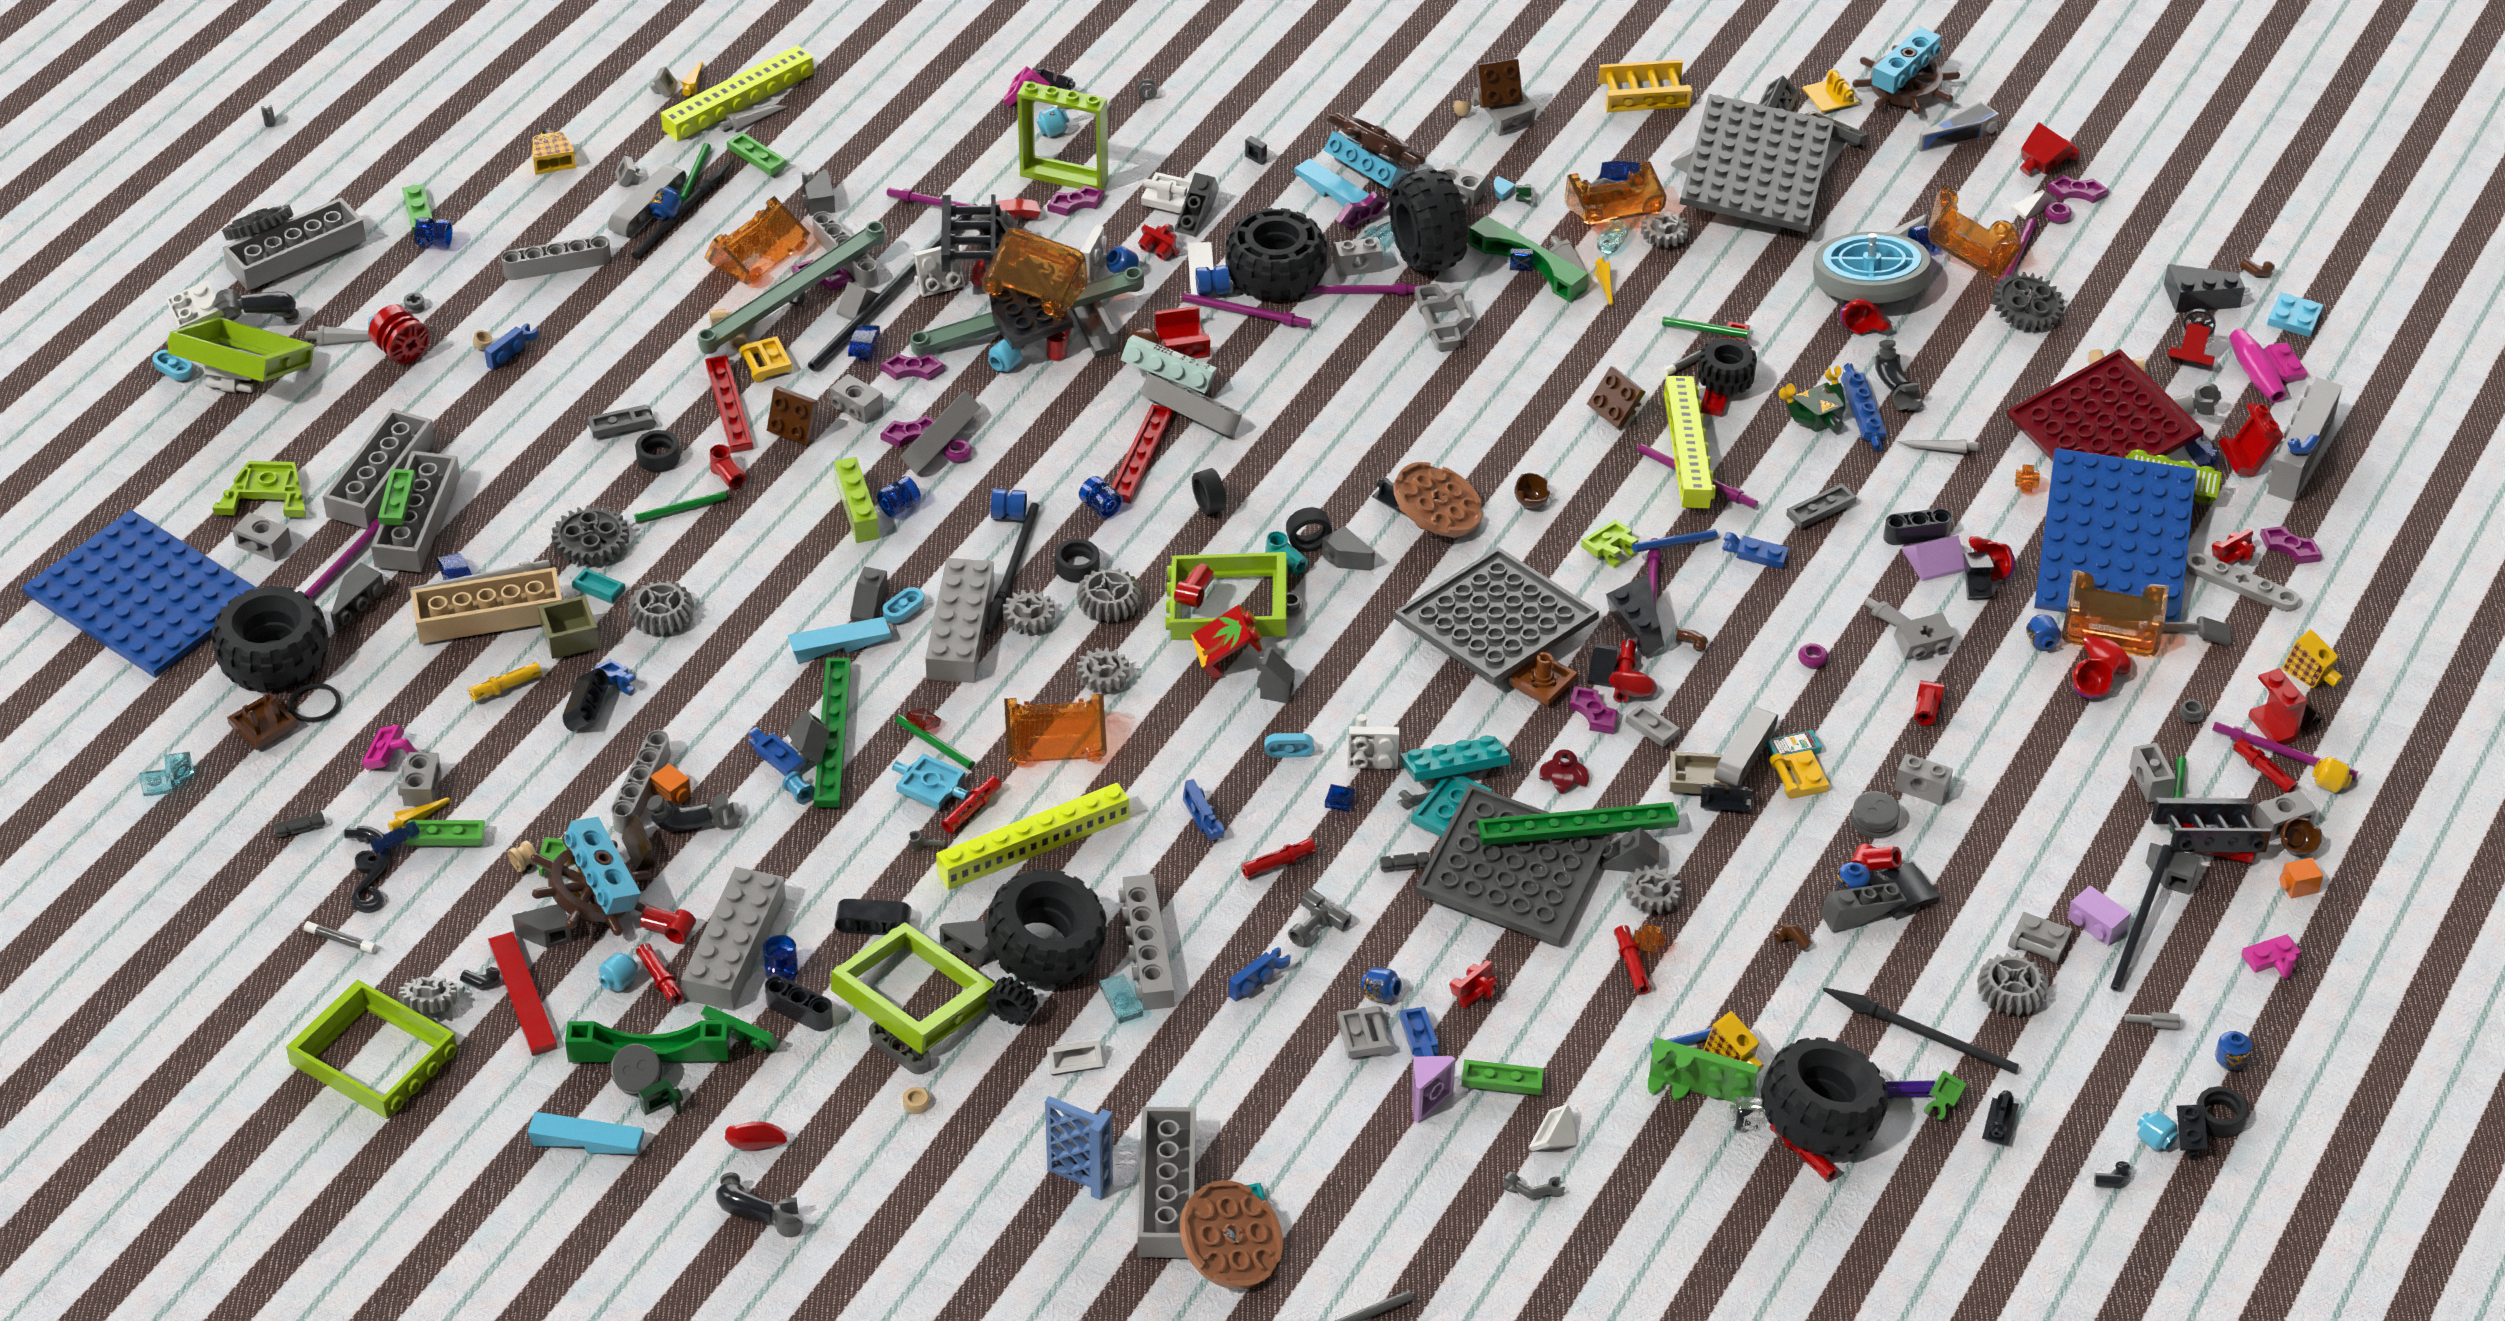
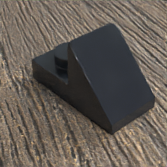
M1988 552L1963 553L1967 599H1991L1993 596L1991 572L1994 569V565Z
M1596 643L1592 653L1588 684L1612 688L1609 677L1616 671L1620 647Z

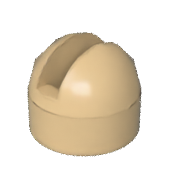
M1465 101L1454 102V111L1458 116L1464 117L1469 114L1471 103Z
M484 330L476 331L473 337V345L478 350H485L492 341L491 334Z

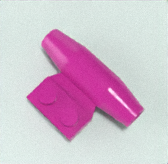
M2242 328L2234 330L2229 335V341L2237 361L2253 385L2271 403H2278L2286 396V390L2281 379L2285 380V382L2305 380L2308 372L2288 343L2270 344L2263 349Z

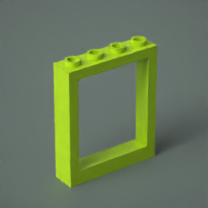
M1024 81L1017 93L1020 176L1076 189L1086 185L1104 190L1108 182L1107 98ZM1034 101L1096 114L1097 168L1035 155Z
M222 317L170 331L167 339V354L262 382L310 367L314 344ZM221 342V343H224V344H227V345H231V346L238 347V348H241V349H245V350H248V351H251V352H255V353H258V354H262V355H264V356H261V357H260V356H256V355H253V354H250V353H246V352H243V351H239V350H236V349H233V348H229V347H226V346H222V345H219V344H216V343Z
M1286 552L1172 556V565L1167 566L1168 580H1171V582H1167V596H1171V598L1166 599V612L1170 613V616L1165 617L1166 630H1170L1171 640L1192 639V633L1216 619H1182V604L1174 601V592L1177 584L1183 581V579H1187L1194 567L1199 566L1200 563L1208 565L1214 571V578L1273 576L1272 616H1256L1254 626L1259 631L1261 637L1287 636Z
M906 922L897 928H893L879 940L872 942L870 946L860 953L853 955L851 959L842 965L835 967L831 974L832 992L921 1055L989 1008V1004L986 1001L988 999L987 996L995 985ZM903 946L966 989L920 1022L857 979V977Z
M357 979L286 1046L291 1065L388 1119L402 1107L403 1103L412 1094L417 1093L420 1087L430 1077H433L447 1060H450L455 1055L457 1044L455 1033ZM365 1010L433 1047L384 1096L316 1059Z

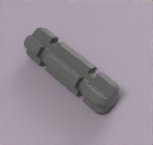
M322 812L311 814L312 817L305 815L289 819L288 823H284V821L274 824L276 836L280 838L288 836L287 833L290 832L292 835L308 831L313 826H315V829L325 826L324 816Z
M1425 851L1417 852V855H1414V853L1393 855L1394 858L1382 856L1379 863L1381 871L1385 872L1392 871V868H1395V870L1416 868L1415 865L1426 867L1430 859L1428 852Z

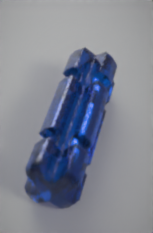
M410 821L404 824V828L400 826L383 834L381 839L377 837L371 840L370 845L374 853L379 854L385 851L386 847L390 849L408 840L407 837L409 836L412 838L419 835L420 830L416 822Z

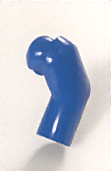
M2310 434L2301 443L2300 439L2295 438L2294 440V438H2291L2287 442L2288 450L2292 454H2308L2319 443V437L2315 434Z

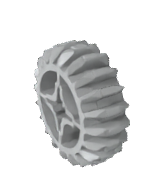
M1111 567L1109 570L1100 568L1099 572L1092 570L1090 575H1084V579L1078 585L1077 600L1079 608H1081L1083 614H1088L1089 619L1096 618L1098 622L1106 620L1108 624L1110 620H1114L1117 623L1120 618L1127 620L1128 615L1134 616L1135 610H1138L1140 605L1141 592L1139 582L1136 581L1135 576H1130L1128 571L1122 573L1120 568L1116 571L1112 570Z
M659 580L656 584L650 582L649 586L641 585L640 590H635L634 595L630 597L628 611L630 620L637 630H642L644 634L650 632L652 636L658 633L663 637L664 633L673 635L674 630L681 631L682 626H688V622L692 620L694 602L686 587H681L679 583L671 584L670 580L666 583H662Z
M2006 953L2004 957L1997 954L1994 959L1989 958L1986 964H1983L1977 978L1978 994H1981L1982 1001L1987 1002L1988 1008L1995 1007L1997 1013L2001 1011L2006 1012L2007 1017L2010 1013H2015L2019 1017L2022 1012L2029 1015L2031 1010L2037 1011L2039 1006L2045 1002L2049 989L2047 976L2044 975V968H2038L2037 961L2029 962L2028 956L2024 959L2019 958L2018 953L2015 957H2011Z

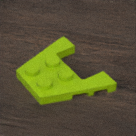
M248 461L234 478V484L231 488L223 492L224 497L219 503L215 502L212 507L214 515H235L240 499L285 500L283 508L284 517H306L295 462Z

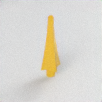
M699 62L694 70L681 81L683 85L682 94L684 96L696 95L703 62Z
M1598 258L1595 262L1596 270L1594 274L1606 295L1608 304L1612 306L1614 302L1611 290L1610 261L1605 263L1604 258Z
M446 797L422 806L395 811V819L388 822V828L390 831L400 828L403 834H405L408 820H423L448 804L450 798Z

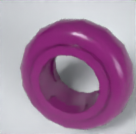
M2061 202L2048 204L2044 211L2046 218L2055 223L2066 222L2072 215L2071 208Z
M954 439L944 446L943 452L949 461L963 462L970 458L972 447L965 440Z
M1809 643L1800 648L1798 659L1806 667L1818 668L1827 662L1828 653L1821 645Z

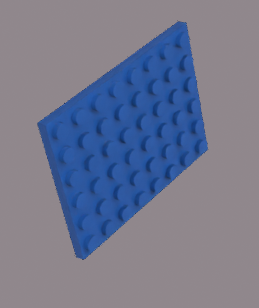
M2055 448L2034 608L2123 622H2180L2196 469Z
M129 510L22 586L25 595L154 678L212 636V628H215L217 615L221 608L228 606L229 600L235 596H241L244 594V591L253 588L254 590L258 589L133 510Z

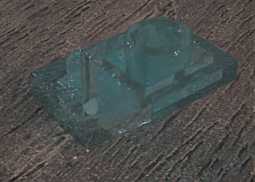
M190 752L164 755L165 769L140 772L139 778L143 796L170 794L192 775L194 767Z

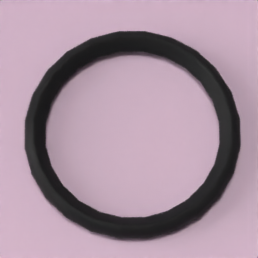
M323 683L308 684L300 687L291 695L288 708L290 713L301 721H322L332 716L338 710L341 697L338 691L330 685ZM323 688L334 694L336 699L335 705L324 715L306 717L298 714L294 709L293 703L295 698L305 690Z

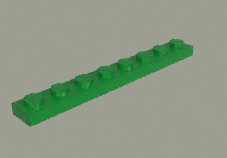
M826 658L821 720L830 730L822 760L817 764L814 807H840L851 658Z
M1667 802L1478 819L1476 827L1481 844L1490 845L1632 832L1639 827L1643 830L1677 828L1679 818L1674 803Z

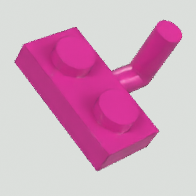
M1026 66L1014 77L1003 103L1010 107L1014 102H1017V93L1024 81L1030 82L1033 80L1037 84L1050 86V83Z
M400 725L379 729L362 761V765L366 770L386 767L394 751L397 749H403L407 755L409 752H417L407 738L401 739L405 731Z
M2286 934L2245 947L2241 955L2254 973L2275 967L2283 978L2288 979L2292 975L2295 961L2300 958L2301 951L2289 935Z

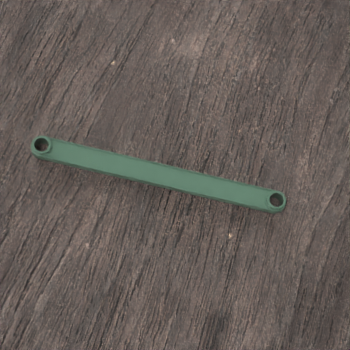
M879 221L868 223L866 228L710 328L701 330L697 338L700 351L704 354L716 352L718 347L873 247L882 245L886 238L883 223Z
M1130 267L1125 272L1055 292L1054 294L1067 311L1126 292H1138L1144 287V275L1140 268ZM992 312L926 332H915L910 337V345L913 353L921 357L929 354L931 351L988 335L999 330L993 322Z

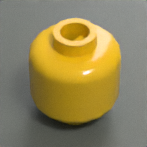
M2331 756L2326 757L2324 760L2320 759L2312 773L2316 785L2332 793H2337L2342 788L2346 789L2352 779V775H2349L2350 769L2348 764Z

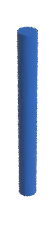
M1716 529L1638 542L1632 544V550L1636 553L1715 539L1718 533Z

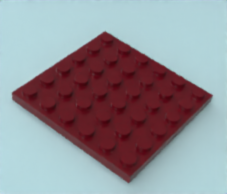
M2121 349L2110 353L2007 410V416L2052 462L2055 448L2125 458L2134 450H2144L2153 456H2167L2204 435V429Z

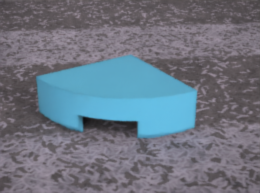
M1497 176L1494 180L1496 197L1503 201L1515 191V184Z

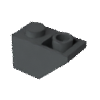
M1267 647L1264 656L1259 657L1257 671H1261L1257 680V688H1260V699L1289 704L1294 689L1295 669L1272 648Z
M805 709L787 731L792 740L790 744L798 750L797 754L805 761L809 762L811 759L817 764L821 762L830 730L822 720Z
M1639 827L1605 846L1600 867L1603 870L1635 872L1637 868L1643 871L1646 865L1651 867L1659 862L1660 843Z
M2151 842L2145 863L2153 872L2162 845ZM2171 852L2160 881L2162 886L2189 895L2197 873L2200 857L2185 852Z
M558 904L512 915L515 935L545 948L572 942L571 930L566 926L568 920L566 911Z

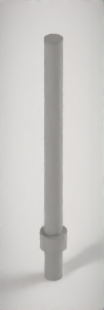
M548 559L533 563L525 561L519 563L518 566L410 587L409 592L411 595V590L548 569L550 568V563Z

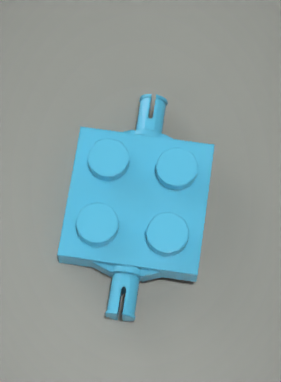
M922 754L916 762L910 765L903 764L897 760L893 763L892 770L903 774L901 780L896 784V791L939 810L952 796L965 801L970 795V791L959 787L966 778L965 771L926 754Z

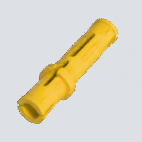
M533 662L504 675L489 677L487 681L469 687V695L473 702L490 695L497 696L505 689L541 677L542 672H538L541 671L540 665L537 662Z

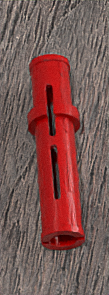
M1628 639V647H1626V640L1621 642V651L1616 662L1618 671L1633 670L1636 666L1634 656L1637 645L1633 640ZM1615 689L1613 698L1616 702L1622 703V695H1624L1623 702L1625 703L1629 700V695Z
M2243 737L2234 743L2232 749L2245 758L2250 767H2255L2285 793H2291L2296 790L2298 782L2271 762L2261 749L2257 750Z
M990 776L979 788H974L970 792V796L946 819L941 821L942 828L947 833L952 834L980 806H985L989 802V798L1002 787L999 779L995 776ZM983 792H985L983 796H981L977 801H975L976 798H978ZM968 808V810H966L960 817H958V815L961 812Z
M1311 838L1293 845H1284L1278 851L1242 863V873L1246 879H1249L1281 865L1294 864L1302 857L1315 854L1316 846Z
M1620 925L1614 930V935L1619 944V955L1625 961L1635 993L1640 995L1642 992V995H1645L1651 991V985L1638 954L1639 946L1634 942L1629 926L1625 925L1623 928V925Z
M645 943V946L641 944L636 949V954L655 980V987L664 994L670 1005L674 1006V1001L677 1005L680 1004L684 999V994L675 984V977L668 973L649 943Z
M1773 1124L1770 1125V1130L1785 1142V1146L1789 1150L1796 1152L1826 1182L1835 1177L1838 1168L1823 1155L1812 1154L1809 1150L1797 1148L1791 1144V1141L1782 1138L1775 1131Z

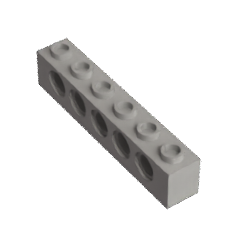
M1153 874L1123 877V888H1118L1119 902L1125 904V907H1122L1123 922H1128V926H1125L1126 941H1131L1132 944L1128 946L1130 961H1135V965H1132L1133 981L1138 980V984L1135 985L1136 999L1142 1001L1143 1010L1174 1007V986Z

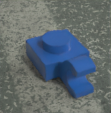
M612 659L593 667V670L601 668L607 673L609 685L617 683L620 690L625 694L635 691V688L629 683L636 680V677L628 673L627 667Z

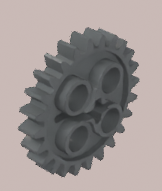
M289 204L269 209L263 208L234 220L232 224L223 228L222 232L226 241L236 240L283 223L285 220L293 217L294 214Z
M2014 272L2013 277L2007 274L2005 279L2001 278L1999 283L1996 284L1992 298H1994L1992 304L1996 305L1995 311L2001 312L2000 318L2006 317V323L2014 322V328L2018 327V325L2022 326L2023 331L2026 330V327H2029L2031 332H2034L2035 328L2042 332L2044 327L2049 330L2052 325L2056 326L2062 317L2065 300L2060 298L2061 292H2056L2057 286H2049L2050 280L2044 282L2042 281L2043 276L2037 279L2034 273L2029 277L2025 272L2021 276ZM2030 289H2031V291H2032V292H2031V297H2030L2029 303H2028V298H2029V297H2028V293H2029V291H2030ZM2027 303H2028V308H2029V309H2028L2027 314H2025V309H2026V306H2027Z
M587 505L586 510L577 507L576 513L569 510V516L561 515V521H556V527L552 528L553 534H551L554 551L558 552V556L564 555L565 561L572 558V564L581 561L582 566L586 562H590L594 566L595 561L604 564L605 558L612 561V555L620 556V550H625V544L629 543V527L627 526V521L623 520V515L617 516L616 510L609 513L608 507L600 510L599 505L594 509Z

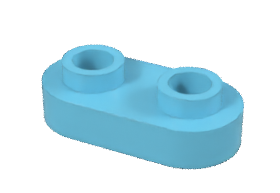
M160 350L153 355L155 369L174 380L184 381L193 375L192 363L189 360L167 354L168 350Z
M915 587L906 588L883 605V617H885V620L890 623H900L921 609L924 605L923 591Z
M1306 733L1271 734L1264 741L1265 753L1273 758L1307 757L1314 751V740L1312 736Z

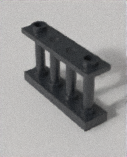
M991 194V206H956V204H951V195H942V272H951V262H955V260H991V271H996V262H1000V248H996V217H1000V203H996V194ZM956 215H991V221H956L952 217H956ZM956 230H991V236H955L951 232H956ZM956 245H991V251H955L951 247H956Z
M2156 798L2151 815L2153 824H2169L2173 830L2170 842L2171 852H2266L2272 832L2270 828H2254L2251 824L2250 818L2254 803L2250 798ZM2181 823L2193 825L2195 828H2183ZM2205 825H2217L2218 828H2207ZM2229 825H2241L2242 828H2230Z

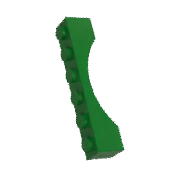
M1487 215L1469 227L1468 245L1484 254L1514 257L1520 261L1530 258V260L1524 263L1538 270L1549 282L1552 292L1566 301L1572 302L1587 290L1588 273Z
M701 1020L684 1029L662 1034H634L618 1031L595 1021H567L565 1038L568 1062H612L613 1057L621 1048L630 1044H642L651 1048L658 1056L660 1062L728 1061L730 1046L728 1020Z

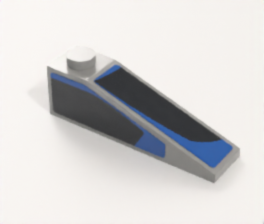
M1980 101L1920 132L1917 150L1921 152L1983 138L1996 131L1999 113Z

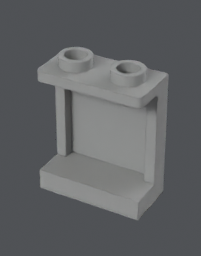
M1478 87L1473 89L1471 104L1474 107L1480 105ZM1523 92V102L1484 108L1494 119V132L1498 136L1534 123L1537 107Z

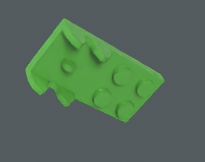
M1656 1037L1651 1051L1647 1087L1650 1094L1655 1095L1662 1090L1664 1085H1671L1673 1087L1671 1094L1675 1102L1683 1100L1689 1091L1751 1108L1755 1098L1759 1066Z

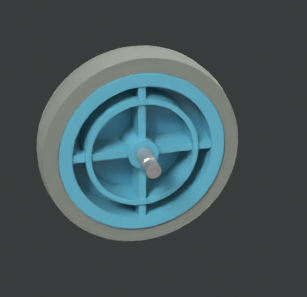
M1858 232L1833 238L1817 249L1813 261V274L1817 286L1829 295L1847 301L1859 298L1866 299L1872 303H1885L1905 299L1924 289L1929 282L1931 273L1930 254L1922 244L1911 238L1886 232Z

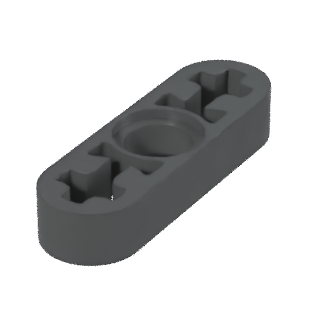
M873 1022L870 1025V1042L913 1074H924L930 1069L931 1057L928 1050L921 1055L878 1023ZM896 1044H904L907 1046L906 1049L902 1051H897L893 1049V1046H895Z

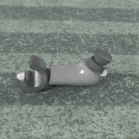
M2205 383L2196 387L2194 390L2195 398L2192 397V394L2172 398L2189 415L2195 413L2194 409H2197V412L2203 415H2214V406L2222 399L2221 391L2213 383Z

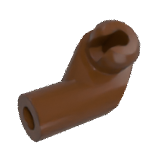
M2244 258L2240 267L2253 276L2268 277L2273 274L2272 271L2275 265L2270 261H2265L2263 266H2259L2248 258Z
M1677 629L1676 640L1694 642L1693 648L1697 651H1704L1706 649V644L1708 643L1706 636L1695 630Z
M1782 924L1774 930V938L1779 942L1794 940L1802 950H1805L1812 944V941L1796 924Z

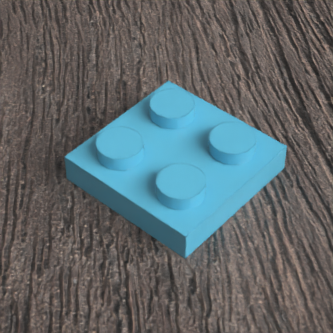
M2280 292L2268 318L2267 325L2311 337L2322 312L2323 304Z

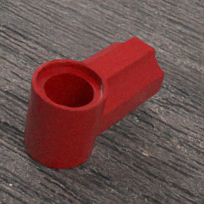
M1072 328L1046 337L1047 357L1049 359L1059 361L1067 356V344Z
M723 444L711 447V472L719 475L729 488L734 490L740 488L746 481V474L731 457L730 448Z
M1202 563L1199 566H1195L1186 581H1180L1177 584L1174 592V601L1199 608L1203 602L1205 590L1214 578V571L1208 565Z
M1920 680L1914 720L1919 725L1928 727L1930 724H1935L1938 706H1941L1944 684Z
M1860 844L1850 863L1855 862L1864 865L1869 870V873L1875 870L1900 868L1902 865V852L1899 847L1894 846L1875 848L1869 844Z
M645 906L640 919L641 927L663 933L668 940L676 944L683 943L696 924L695 917L689 911L679 909L673 913L653 906Z

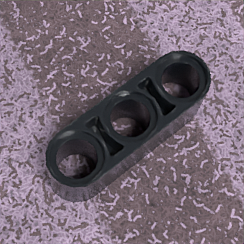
M1943 508L1891 514L1886 518L1883 539L1890 545H1903L1948 537L1952 514Z
M596 668L576 679L562 717L563 723L568 730L576 731L596 720L609 685V677L603 669Z
M843 899L838 902L834 926L843 933L886 935L890 930L897 928L904 922L910 925L912 909L909 904L900 901Z
M773 976L766 981L765 994L768 1008L819 1032L829 1030L832 1027V1002L827 997L781 976Z

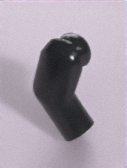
M490 967L486 969V974L478 975L466 969L462 972L460 981L477 989L486 988L499 982L500 970L496 967Z
M2119 1161L2115 1165L2116 1169L2110 1174L2095 1173L2094 1186L2120 1187L2130 1178V1164L2125 1161Z

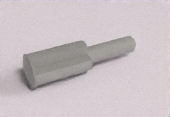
M2151 1012V1016L2126 1014L2125 1021L2150 1023L2151 1027L2179 1029L2180 1014Z

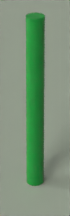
M709 143L703 144L680 193L682 203L689 197L710 152L711 145Z
M1666 316L1662 319V325L1745 339H1749L1750 330Z
M725 491L636 513L634 514V519L636 523L725 501L727 496Z
M903 715L897 716L895 722L968 770L974 767L975 762Z
M2183 756L2176 759V779L2173 798H2183L2187 761Z

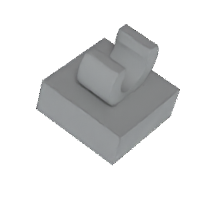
M663 67L658 70L653 79L654 84L649 87L653 93L661 92L664 97L672 94L678 82L668 68Z
M625 155L615 173L619 185L627 187L630 181L639 183L642 175L638 174L640 168L634 165L633 159Z

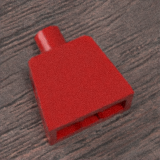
M2038 122L2021 148V157L2025 162L2020 166V170L2028 176L2035 169L2043 174H2047L2071 155V143Z

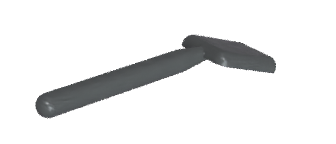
M2203 616L2197 618V623L2121 622L2119 624V628L2122 631H2198L2199 637L2228 647L2231 644L2230 625Z

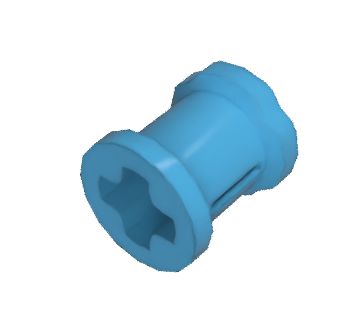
M798 771L789 773L782 782V787L786 791L791 792L795 796L794 799L800 804L808 802L814 795L815 788L811 784L806 783Z

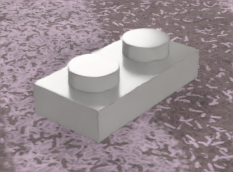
M1643 703L1626 715L1627 724L1662 747L1679 735L1680 728Z

